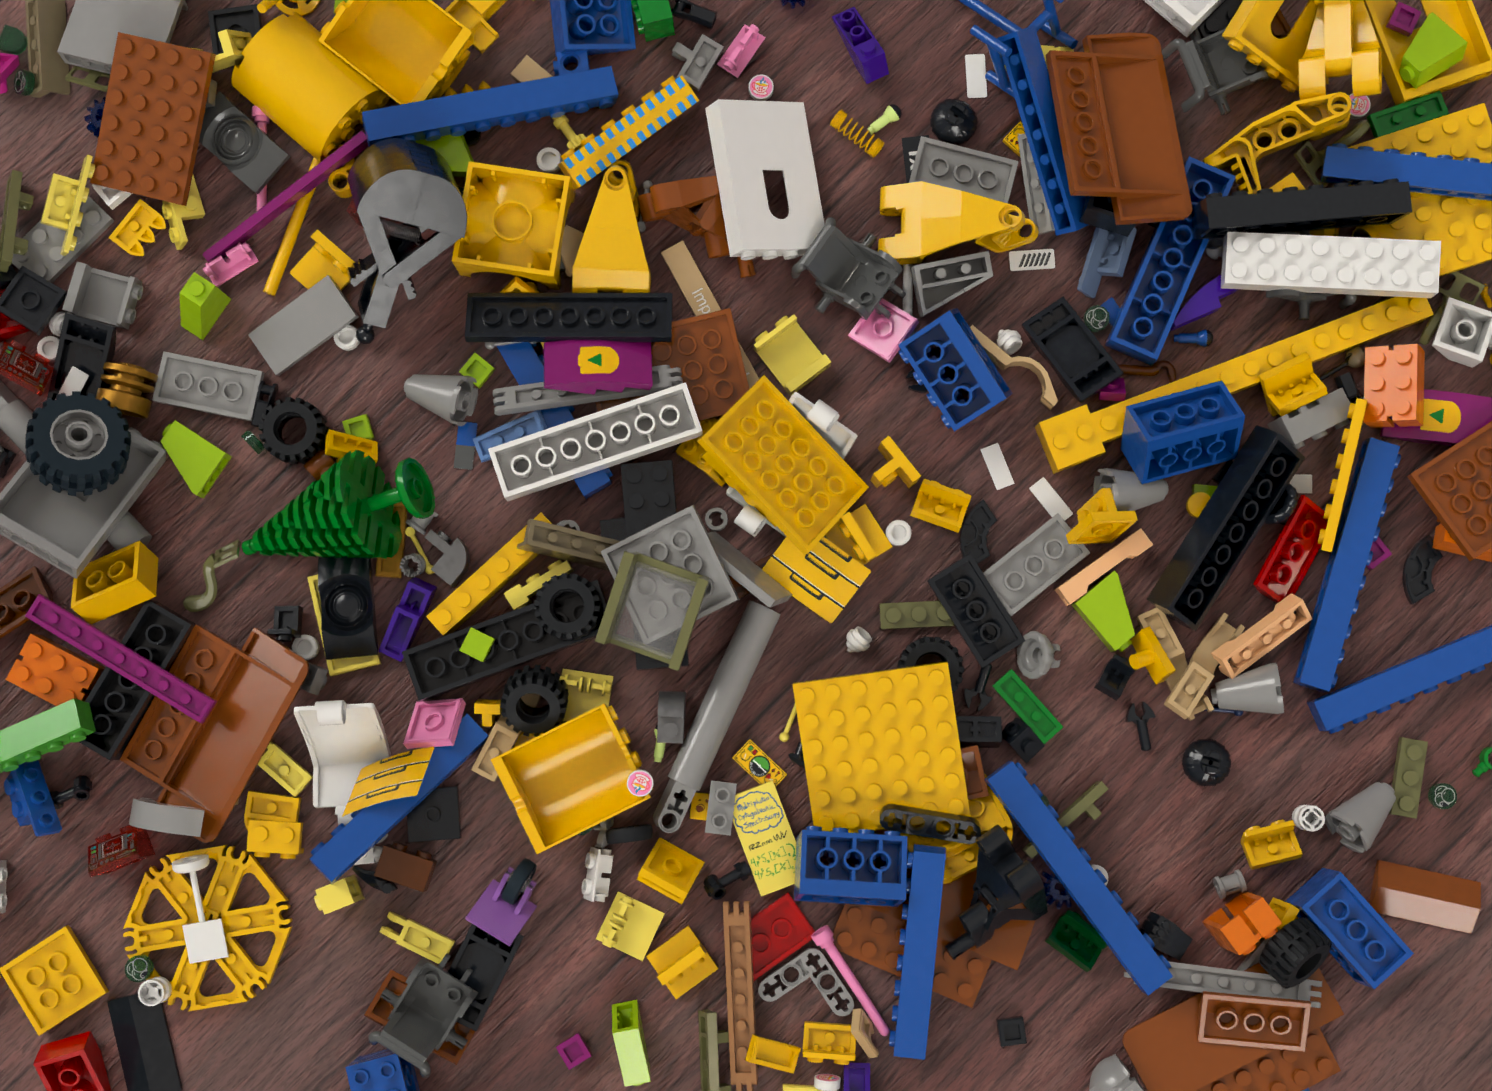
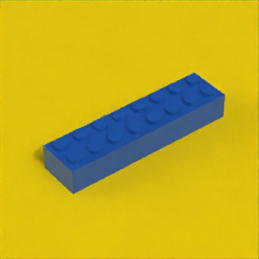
M1190 156L1184 162L1192 208L1199 204V201L1204 200L1208 194L1222 193V196H1228L1236 176ZM1191 214L1184 220L1164 221L1157 224L1104 346L1148 365H1152L1157 361L1209 239L1194 240Z

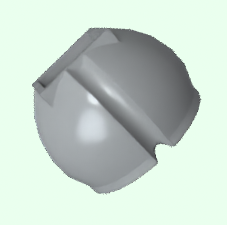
M1116 1054L1100 1061L1090 1077L1089 1091H1145L1135 1077H1130L1129 1069Z

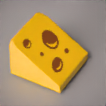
M695 793L691 802L690 819L706 820L709 794Z

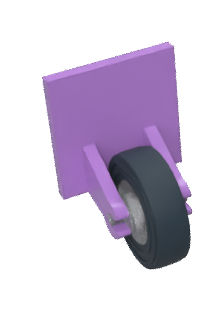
M525 858L516 869L509 867L500 883L493 879L465 920L510 947L537 908V905L529 901L532 891L537 884L531 880L537 865Z

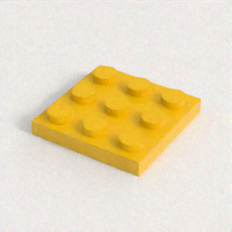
M69 925L0 968L2 976L38 1036L43 1035L109 992Z

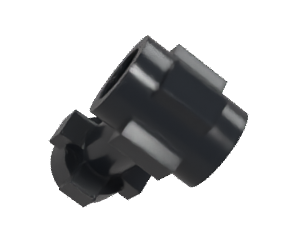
M80 775L74 779L73 787L60 793L57 790L50 792L55 809L62 808L64 802L71 798H75L78 801L87 800L92 790V781L89 777Z
M745 860L733 865L735 869L721 878L714 874L707 876L703 883L708 896L714 900H719L726 894L724 887L740 878L742 881L748 879L752 872Z

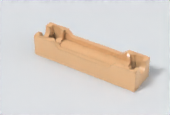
M1140 528L1054 590L1064 604L1068 606L1086 594L1088 585L1125 558L1133 559L1150 548L1153 543Z
M1289 594L1275 605L1272 612L1236 639L1222 644L1211 654L1220 664L1218 668L1221 673L1233 679L1311 621L1312 617L1303 599Z

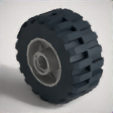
M72 391L70 396H66L65 393L57 394L54 401L51 398L45 400L42 408L37 407L32 413V419H29L25 437V455L27 462L30 463L32 473L40 475L39 481L45 486L50 483L53 485L52 490L58 493L66 490L68 495L76 496V492H83L84 496L92 495L94 489L101 492L107 489L108 482L114 484L119 479V474H123L126 469L131 445V432L128 431L129 424L125 418L121 419L122 412L117 407L111 408V402L107 399L102 398V400L96 399V394L88 393V396L80 395V391Z

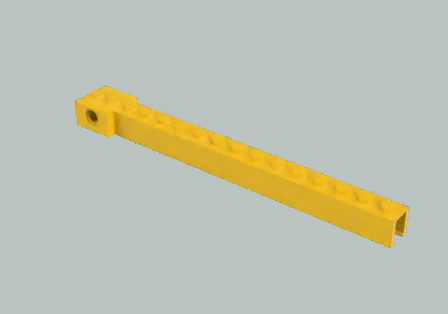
M1393 297L1091 414L1087 404L1039 422L1035 429L1052 472L1055 474L1101 456L1106 452L1103 444L1122 437L1126 406L1221 380L1232 395L1261 384L1260 374L1306 352L1313 364L1352 349L1355 346H1360L1422 322L1434 314L1427 298Z

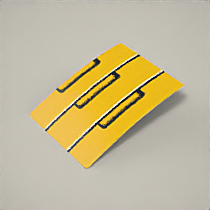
M786 536L762 569L787 589L794 598L829 623L834 622L871 573L870 569L825 537L808 554L804 555Z
M435 747L396 754L362 768L342 817L381 802L416 796Z

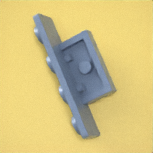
M1096 227L1084 268L1079 278L1078 291L1089 298H1095L1102 276L1123 277L1136 235V228H1133L1130 235L1126 237Z

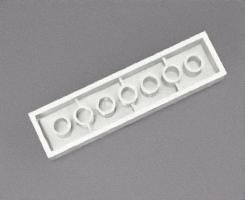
M1227 232L1223 238L1221 288L1264 291L1289 289L1307 293L1432 298L1439 293L1441 241Z
M685 382L489 448L488 451L504 498L507 501H511L703 436V431Z

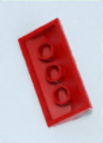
M1301 495L1294 513L1289 517L1253 583L1260 594L1276 603H1279L1289 594L1295 595L1322 545L1317 544L1320 530L1327 527L1328 519H1323L1325 511L1305 495Z

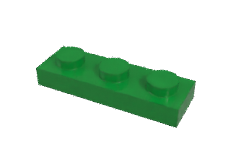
M1437 91L1372 113L1367 117L1374 138H1378L1448 115L1449 112L1441 91Z
M1012 669L992 685V688L1016 715L1031 728L1043 744L1048 742L1063 728L1060 722Z

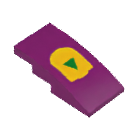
M560 340L544 343V388L595 395L597 389L622 393L625 387L650 390L653 385L651 342Z
M1424 389L1423 426L1399 427L1395 423V427L1381 428L1380 437L1422 444L1435 443L1454 446L1492 421V397Z

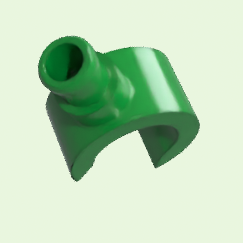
M1486 747L1481 751L1479 756L1480 763L1477 765V768L1472 770L1476 777H1479L1488 770H1492V765L1488 761V755L1492 752V747Z

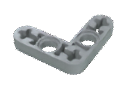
M815 947L804 950L763 978L758 985L760 997L767 1002H773L810 977L836 1015L847 1016L854 1008L852 996L822 951ZM809 953H812L814 956L817 954L820 956L817 961L821 968L825 964L828 969L820 971L816 977L812 974L817 972L813 964H806L809 960L807 956ZM794 967L798 970L799 976L796 981L789 982L784 978V971L787 968ZM779 974L782 983L787 987L782 989L780 984L775 987V994L773 996L770 993L764 994V984L767 982L770 985L775 984L778 981L775 976ZM830 974L834 977L835 984L832 988L825 989L820 985V979L823 975ZM841 987L842 991H838V994L843 1000L846 998L849 1000L846 1003L848 1008L846 1010H843L841 1007L837 1009L835 1006L838 1002L833 995L829 999L827 995L834 993Z

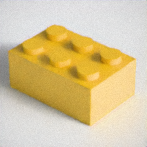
M139 540L89 562L78 578L73 579L71 609L85 621L93 624L156 597L159 558Z

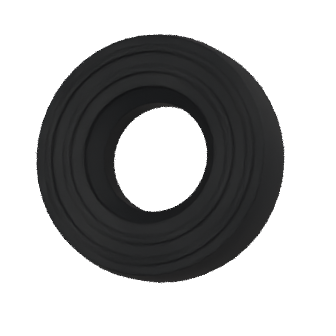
M651 824L606 830L607 844L635 842L653 838Z

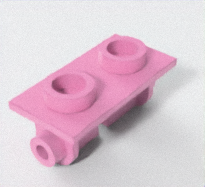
M745 24L717 65L738 78L766 37L758 33L759 28L754 24H751L750 27Z
M239 242L237 246L225 252L227 257L224 259L220 255L211 262L206 263L203 271L210 277L216 287L258 262L256 255L247 242L243 244Z

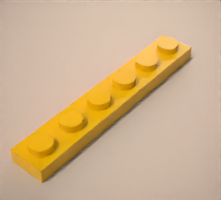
M1357 398L1356 404L1350 403L1347 418L1352 419L1350 429L1344 428L1341 443L1346 444L1344 454H1338L1335 466L1336 469H1340L1338 479H1332L1329 493L1334 494L1332 504L1326 505L1323 519H1328L1326 529L1320 530L1317 543L1322 544L1321 550L1333 551L1368 402L1364 399Z

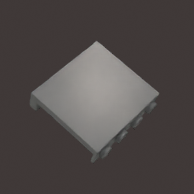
M76 0L57 52L66 64L110 74L118 32L170 43L181 10L188 11V6L185 0Z

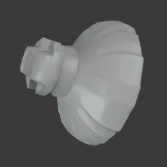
M1030 631L1023 635L1025 641L1017 647V664L1023 676L1030 679H1038L1047 674L1050 668L1060 666L1061 660L1054 659V652L1061 651L1058 644H1051L1047 636L1038 631Z

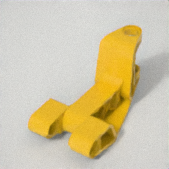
M1314 0L1315 5H1318L1305 53L1299 59L1300 100L1326 95V84H1329V78L1352 75L1354 97L1381 94L1382 51L1364 1Z
M1337 92L1294 101L1290 105L1251 123L1212 154L1204 158L1203 162L1218 169L1232 165L1233 175L1237 174L1235 181L1237 184H1241L1238 186L1239 191L1257 194L1258 190H1262L1256 167L1257 162L1264 156L1309 138L1316 141L1346 128L1350 121L1351 98L1346 93ZM1336 101H1343L1347 106H1345L1344 104L1333 105V103H1335ZM1289 126L1295 128L1296 134L1288 138L1282 135L1284 128ZM1264 136L1272 140L1271 144L1265 148L1257 144V141ZM1242 158L1246 159L1256 185L1255 189L1251 188L1241 161Z
M620 159L615 161L604 174L572 268V293H600V291L650 293L651 272L646 260L636 218L639 212L637 199L639 195L632 167L626 160ZM619 164L624 165V166L627 168L628 173L626 172V170H625L622 166H618V165H619ZM614 171L621 172L623 178H617Z
M923 181L880 188V214L884 216H901V233L895 234V237L879 239L878 251L882 250L888 253L900 265L920 264L927 255L975 239L976 244L995 253H1000L1032 243L1038 237L1037 225L1032 220L1025 218L1023 211L1015 205ZM1018 212L1019 216L1011 215L1009 213ZM1024 225L1032 226V233L1028 237L1020 236V229Z

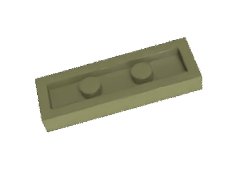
M940 601L879 604L880 630L955 626Z
M1399 737L1392 782L1396 800L1389 814L1417 819L1428 742Z

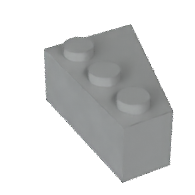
M989 251L912 266L910 269L919 317L930 313L993 277Z
M1340 388L1267 425L1270 430L1280 433L1290 444L1299 449L1305 446L1304 440L1312 437L1313 441L1327 435L1326 429L1332 426L1337 430L1350 424L1347 418L1350 401L1343 388Z

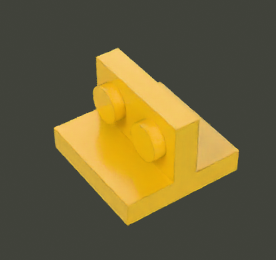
M1306 352L1259 375L1267 408L1273 417L1278 414L1282 417L1328 394L1326 386L1314 373L1311 358Z
M890 436L882 440L878 450L888 463L876 471L870 481L876 488L881 484L885 488L899 475L906 486L911 488L918 482L921 475Z
M1101 488L1077 511L1079 523L1066 534L1068 544L1112 543L1138 520L1136 512L1117 511L1111 488Z
M866 504L851 513L848 512L843 515L825 535L829 541L862 565L867 564L893 547Z
M659 837L638 873L637 880L682 905L705 862Z
M689 925L646 955L658 973V980L662 985L665 984L675 999H678L719 969Z

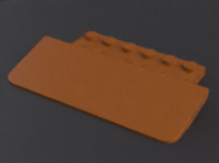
M1129 32L1087 35L1082 40L1084 52L1050 50L1045 56L1070 196L1111 197L1116 225L1186 219L1192 213V204L1159 40L1147 33Z
M195 624L169 672L216 700V704L205 722L201 724L155 696L120 758L122 762L164 787L156 802L205 810L200 837L193 836L204 843L212 842L217 838L309 673V664L305 658L255 627L243 648L239 649L203 626Z
M874 830V834L885 835V831L888 830ZM851 860L846 861L849 866H855ZM873 861V865L880 869V865ZM907 868V878H911L912 868ZM977 869L950 883L943 884L932 991L971 1008L975 1003L991 960L1018 971L1036 921L1010 920L1000 928L995 929L991 940L979 948L973 946L953 960L944 946L965 933L958 915L970 906L974 894L973 885L976 882ZM906 894V901L903 903L908 904L909 894ZM903 903L898 907L844 904L833 930V943L838 951L901 977V971L897 970L898 954L903 955L904 945H899L900 929H906V920L902 919ZM1020 903L1008 909H1024L1025 907ZM987 905L986 907H987V909H988L989 912H990V907H991V906H990V905Z
M1259 962L1244 970L1247 972L1269 974ZM1318 968L1308 980L1322 981V987L1311 985V991L1322 992L1321 997H1310V1001L1320 1002L1321 1008L1311 1007L1305 1052L1198 1042V1008L1202 993H1198L1128 1029L1122 1037V1044L1146 1091H1303L1341 1071L1320 1027L1344 1015V1012Z

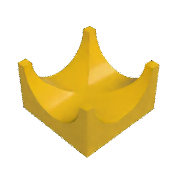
M469 161L462 197L467 211L466 233L464 238H460L455 242L452 263L459 274L471 277V274L476 272L504 273L535 280L548 286L550 289L560 290V261L563 234L570 204L574 203L576 194L571 177Z

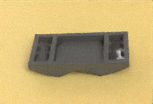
M221 91L216 95L215 106L205 108L199 142L224 163L244 184L259 194L291 156Z

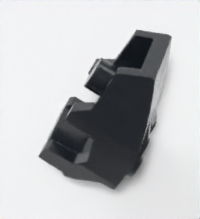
M1150 911L1146 917L1147 920L1145 919L1139 931L1142 935L1146 933L1152 939L1155 949L1180 961L1193 939L1167 918Z

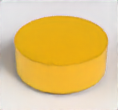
M1197 492L1191 495L1186 502L1187 512L1192 517L1198 518L1211 497L1204 492Z

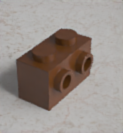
M393 841L392 845H384L374 876L421 892L427 891L438 860L432 859V854L426 851L417 850V853L408 851V846Z

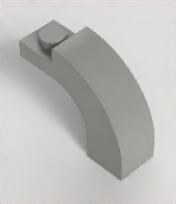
M133 798L129 825L152 831L200 837L205 810L160 803L150 798Z

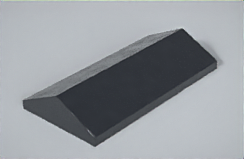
M971 553L927 580L981 668L1025 641Z
M138 993L107 1001L127 1091L183 1090L163 1002L155 1006H146L140 1002Z

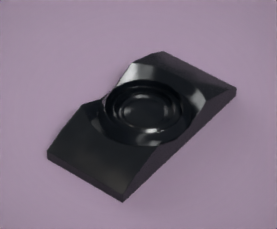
M1064 296L1022 323V328L1039 354L1048 361L1063 385L1080 403L1123 376V371Z
M65 313L47 399L51 398L53 401L56 399V395L59 393L72 366L89 375L80 395L88 396V393L97 394L98 388H106V382L100 378L101 375H107L108 373L103 370L104 363L112 362L115 355V326L72 313Z
M335 556L318 557V589L322 610L321 630L326 660L379 655L371 558H347V556L335 558Z
M474 924L471 925L447 972L460 980L466 970L471 968L473 972L465 984L478 992L463 1017L457 1021L458 1023L474 1031L478 1030L522 943L524 935L519 933L509 947Z

